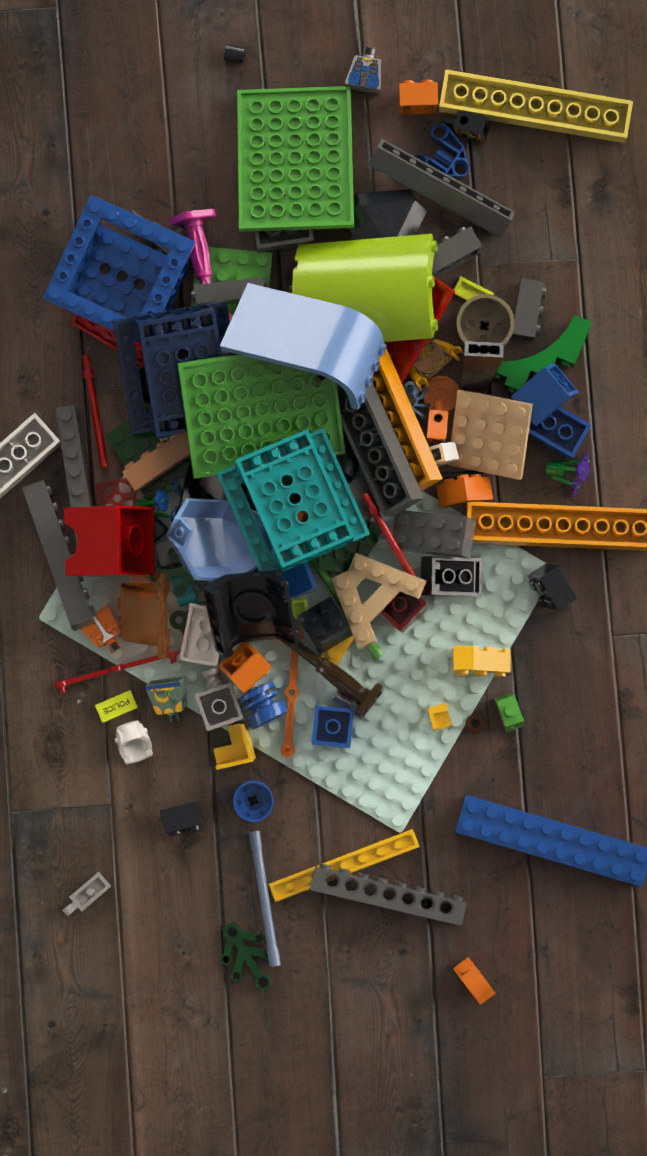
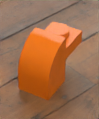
M469 957L453 968L480 1005L496 994Z

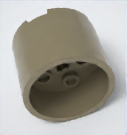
M490 294L477 295L467 300L460 308L455 323L456 338L463 349L465 341L504 343V349L514 330V316L511 308L504 300ZM480 323L488 324L487 331L485 329L480 330Z

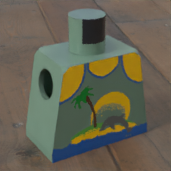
M185 676L150 681L145 688L157 715L167 714L169 723L180 721L178 712L183 711L187 706Z

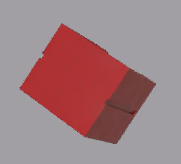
M112 505L64 508V523L76 532L78 538L76 552L65 561V576L155 575L153 507Z

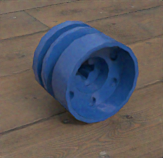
M274 682L261 684L247 691L238 699L239 704L247 701L249 703L242 708L243 711L253 710V713L247 717L252 729L258 728L288 712L283 700L273 701V698L279 694L278 690L269 693V690L275 687Z
M248 780L240 784L235 790L233 804L238 816L245 821L257 822L268 817L273 809L274 799L271 790L262 781ZM256 795L258 803L250 805L248 798Z

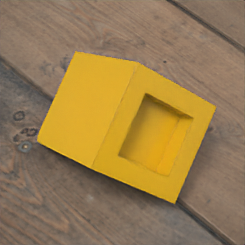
M447 703L427 708L433 731L451 726Z

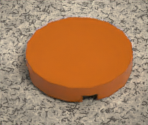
M447 376L431 378L428 381L429 387L425 385L423 390L429 388V391L423 398L424 404H428L427 408L433 410L434 402L442 401L445 402L444 411L451 412L456 407L457 392L460 390L458 384Z

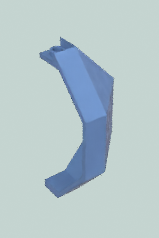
M186 499L171 524L167 537L185 570L194 580L214 581L225 574L249 573L257 569L228 500ZM252 510L270 554L273 555L274 549L258 512Z

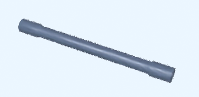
M260 831L249 832L267 942L269 967L281 966L262 855Z

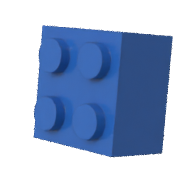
M315 705L312 745L350 749L354 709Z

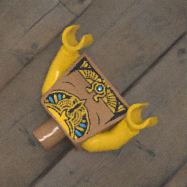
M438 339L427 340L409 372V376L416 383L419 391H422L421 386L424 384L429 387L428 381L453 360V357L457 361L460 360L457 354H464L461 347L453 346L448 342Z

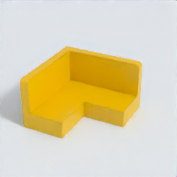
M247 721L227 726L232 744L213 749L217 762L216 770L253 762L256 759Z

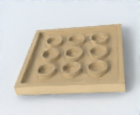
M461 389L458 390L451 442L456 444L459 460L448 463V465L521 480L533 404Z

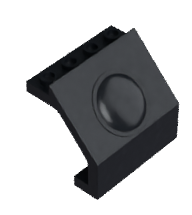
M281 570L225 574L202 587L216 652L229 658L233 655L232 647L241 642L269 639L281 640L292 648L299 645V634L296 629L295 615L291 605L292 600L288 590L289 584L285 578H282Z

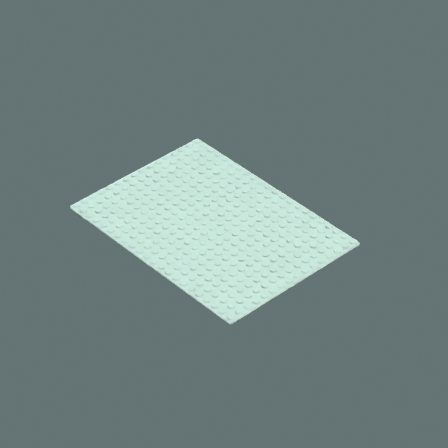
M343 454L336 455V458L339 463ZM360 465L353 480L363 473ZM186 475L178 480L182 489ZM123 476L106 506H136V500L143 499L144 495L141 490L136 493L127 478ZM284 476L281 482L284 486H290L293 480L290 476ZM170 484L169 486H167L166 488H164L163 490L172 487L171 484ZM174 491L167 493V498L169 499L168 511H160L155 504L154 512L171 514L175 506L179 505L180 496L178 493L175 494ZM421 491L424 499L406 509V511L465 517V515L451 507L440 508L439 500L424 491ZM301 499L298 502L291 501V503L298 504L301 501ZM382 516L393 535L395 516ZM158 517L170 529L172 524L170 518ZM168 531L154 543L155 566L166 570V567L162 568L160 565L155 544L168 541ZM381 533L378 542L368 554V558L405 572L383 533ZM472 544L470 558H483L482 597L421 595L430 606L404 633L400 632L380 612L370 624L377 639V644L384 654L374 660L366 647L362 649L357 647L354 639L338 664V667L351 675L365 689L371 690L377 683L384 687L382 694L361 720L355 716V711L359 706L355 700L350 709H354L350 749L312 745L315 705L336 708L346 707L333 701L338 689L320 673H317L316 668L300 655L298 657L296 687L299 689V696L295 699L292 745L295 748L293 756L284 757L280 750L281 746L285 744L287 712L258 728L252 729L247 717L253 713V710H242L243 707L249 704L247 701L239 704L244 720L239 722L247 721L252 744L255 748L395 831L402 832L463 730L466 719L473 713L494 677V673H488L486 677H476L475 673H469L467 676H456V673H451L452 648L454 646H478L480 650H483L484 647L497 648L499 650L510 649L539 598L538 593L530 587L528 583L530 580L527 575L546 563L518 546ZM402 551L418 578H421V557L440 556ZM307 562L317 591L295 598L292 601L306 598L308 608H311L331 596L348 624L344 612L311 563ZM181 563L177 564L176 568H181L184 566ZM327 570L332 578L341 574ZM83 576L84 581L81 584L83 589L87 588L90 599L87 600L89 606L93 605L96 612L107 604L122 633L116 637L121 648L114 653H111L106 645L99 649L80 629L73 631L56 587L39 616L41 621L115 665H123L178 650L179 654L176 656V663L171 664L170 658H164L124 670L147 684L153 680L185 676L186 707L201 715L195 694L206 691L205 684L207 682L201 678L200 673L215 667L179 660L184 636L181 630L174 629L170 625L169 618L175 611H188L190 604L179 607L177 598L173 594V585L170 577L165 578L163 582L159 583L153 595L145 604L128 576ZM365 578L357 587L362 603L364 604L382 584ZM196 594L198 601L193 604L205 601L204 596ZM177 617L176 623H182L183 618ZM296 620V628H300L304 634L300 642L321 657L322 654H319L300 620ZM278 639L247 641L272 666L268 674L261 677L253 688L261 684L274 682L275 687L270 689L269 693L278 690L279 694L273 698V701L283 700L287 708L288 698L285 695V690L289 686L292 649ZM241 643L232 647V651H234ZM221 654L218 665L226 658ZM219 668V676L224 684L232 682ZM232 682L237 699H239L244 693ZM291 689L289 695H295V690ZM447 703L451 726L433 731L427 708ZM227 726L222 727L223 729H225V730L228 731V727H227Z

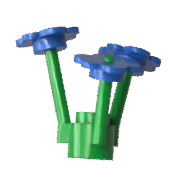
M173 477L172 487L157 491V493L143 497V499H137L136 506L153 507L155 510L156 504L160 511H168L169 499L167 498V493L174 491L175 494L178 493L181 497L182 488L178 479ZM175 506L171 514L154 512V515L170 518L171 522H173L178 506Z

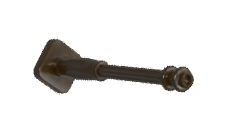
M300 641L299 645L294 648L287 645L316 668V672L320 673L334 687L356 701V704L359 706L355 711V716L360 720L384 691V687L379 683L371 690L365 689L346 671L330 662L327 658H321Z

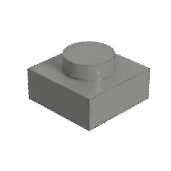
M339 689L333 698V701L350 709L354 702L352 698Z

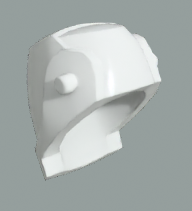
M139 721L128 722L116 728V738L114 740L125 764L136 763L153 755L151 740L147 734L148 730Z

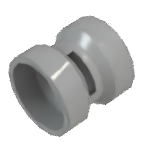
M218 667L200 673L201 678L207 682L205 684L206 690L224 685L223 680L220 679Z

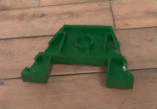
M368 521L367 528L370 535L364 537V540H357L317 557V567L342 574L349 570L355 553L368 557V554L373 546L376 545L382 533L377 523Z

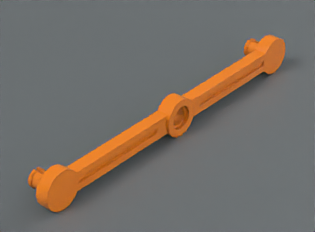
M296 628L299 634L298 640L301 641L304 636L303 631L300 628ZM293 650L291 652L289 686L285 690V695L288 698L285 744L280 749L284 757H291L295 752V748L292 745L295 699L299 696V689L296 687L299 654ZM291 689L295 690V695L293 696L289 695Z

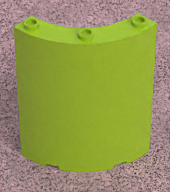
M432 234L298 245L295 255V262H298L297 269H293L292 294L346 306L364 314L379 327L384 342L433 338L435 331L438 330L437 319H434L432 287L435 285L432 267L434 254L437 252L436 240L433 241Z

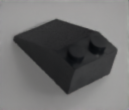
M421 557V579L426 581L424 586L426 592L421 595L482 597L483 558Z

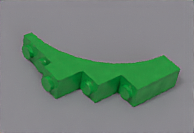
M574 315L568 328L551 346L528 358L502 361L493 378L502 381V379L506 380L504 388H506L508 393L514 394L525 385L529 374H532V377H534L544 367L555 363L556 360L559 361L561 366L567 368L570 366L574 367L592 322Z

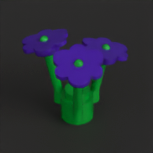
M588 451L585 453L586 456H582V460L548 461L546 466V475L552 476L553 481H559L570 486V491H573V498L579 491L581 483L586 480V476L589 474L590 460ZM575 464H578V465L576 466V468H575V467H566V466H564V465H575ZM564 471L576 472L578 481L574 480L572 483L559 476H563Z

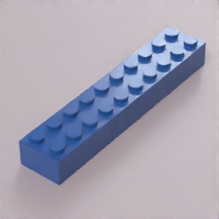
M465 795L455 833L643 887L647 873V847Z

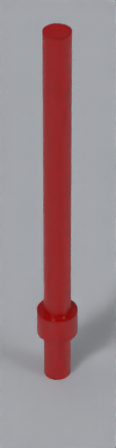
M90 355L82 356L84 365L83 377L87 383L101 469L108 468L93 379L95 378V373L91 367Z
M368 492L362 494L361 498L368 508L367 512L370 517L373 516L404 571L416 576L380 515L379 507L373 503Z

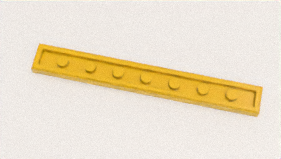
M413 829L322 864L330 865L331 869L336 871L339 868L350 870L351 874L420 846ZM315 866L268 884L274 901L277 902L309 890ZM331 875L327 878L326 882L335 880L337 877Z

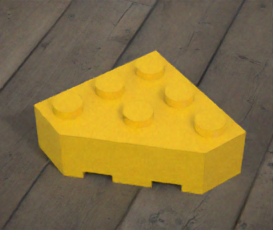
M454 646L452 648L451 673H456V676H467L469 673H475L476 677H486L488 673H494V677H506V673H510V649L499 650L497 648L484 647L483 650H480L478 646Z

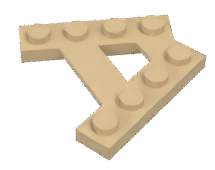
M355 553L348 571L331 578L359 649L377 642L370 622L400 592L419 599L426 584V581L357 553ZM367 578L382 584L363 604L357 591V587L363 580Z

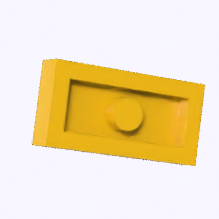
M353 635L323 652L321 658H327L338 666L354 640Z

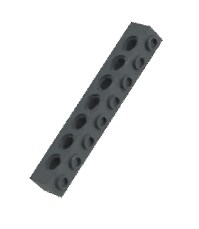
M321 863L320 866H315L310 885V890L462 926L467 902L463 901L461 896L452 895L450 898L444 896V893L433 890V893L425 892L426 888L414 886V889L406 887V883L396 881L395 884L387 883L388 879L377 877L374 880L370 879L368 874L358 872L357 875L350 874V870L339 868L336 871L332 870L330 865ZM334 875L337 877L338 881L335 885H329L326 882L329 876ZM348 880L356 882V887L353 890L345 887ZM369 884L375 886V891L372 894L364 892L365 887ZM386 889L394 891L392 898L387 899L383 896ZM410 893L413 895L410 903L402 901L404 894ZM424 898L432 900L431 905L427 908L421 906V901ZM444 902L450 904V909L447 912L440 910V905Z

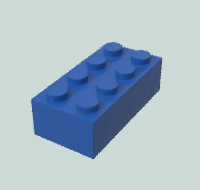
M560 407L541 424L535 426L530 423L528 437L563 457L572 460L592 425Z

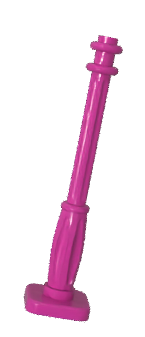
M215 209L187 211L169 218L170 226H185L187 238L196 242L190 258L195 271V277L199 279V284L211 283L210 277L212 273L209 250L202 226L203 222L216 217Z

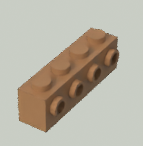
M187 432L174 434L170 440L159 442L155 450L152 452L148 450L143 453L139 461L136 463L132 461L124 466L125 470L122 473L136 493L190 457Z

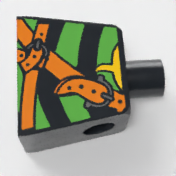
M462 110L458 111L457 116L447 114L444 123L446 126L453 127L455 135L485 144L490 129L487 116Z

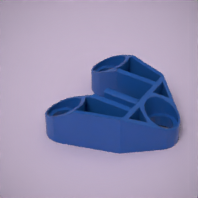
M445 124L434 125L431 130L432 140L456 157L454 158L441 148L436 152L434 158L449 167L448 169L434 159L418 154L414 157L454 179L465 178L469 172V165L464 145ZM442 129L445 135L442 138H437L434 135V131ZM463 165L466 171L464 174H457L455 167Z

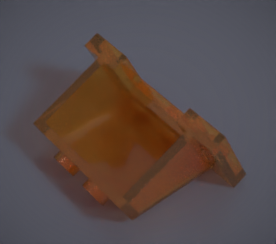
M161 573L156 583L123 582L120 589V598L117 601V607L121 609L118 627L122 629V640L157 646L158 658H166L171 649V632L167 628L166 597L169 593L168 573Z

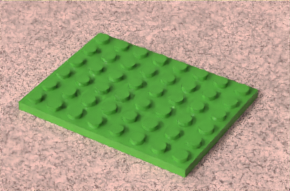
M351 86L237 90L239 232L354 228Z
M239 354L177 363L194 479L214 476L216 473L234 466L236 459L307 429L309 433H313L324 428L335 455L346 454L337 383L331 379L325 378L320 383H317L314 377L318 374Z

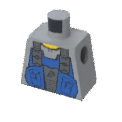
M365 47L363 56H354L345 80V86H351L352 90L380 94L381 60L374 58V48Z

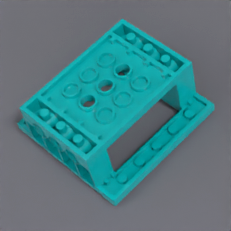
M324 428L313 433H309L308 429L238 458L235 460L234 466L216 473L258 572L281 570L282 573L370 535ZM284 476L292 478L293 483L290 486L282 484L281 479ZM244 483L274 549L273 555L270 554L241 485ZM298 494L301 501L298 504H292L289 500L290 495ZM299 512H306L308 514L306 522H300L297 519Z

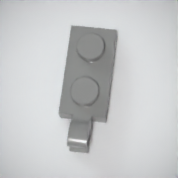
M100 872L96 873L69 897L73 902L62 911L67 916L72 914L77 908L81 912L84 911L106 892L111 885Z

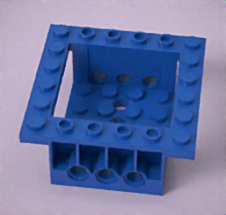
M90 195L42 299L114 331L112 320L171 309L190 268L188 258L196 242ZM101 219L169 249V254H163L103 227ZM107 264L110 266L111 270L108 274L100 272L102 265ZM125 272L128 274L125 282L117 280L119 273ZM137 280L145 282L143 289L138 290L134 287ZM134 337V341L140 343V341L136 337Z

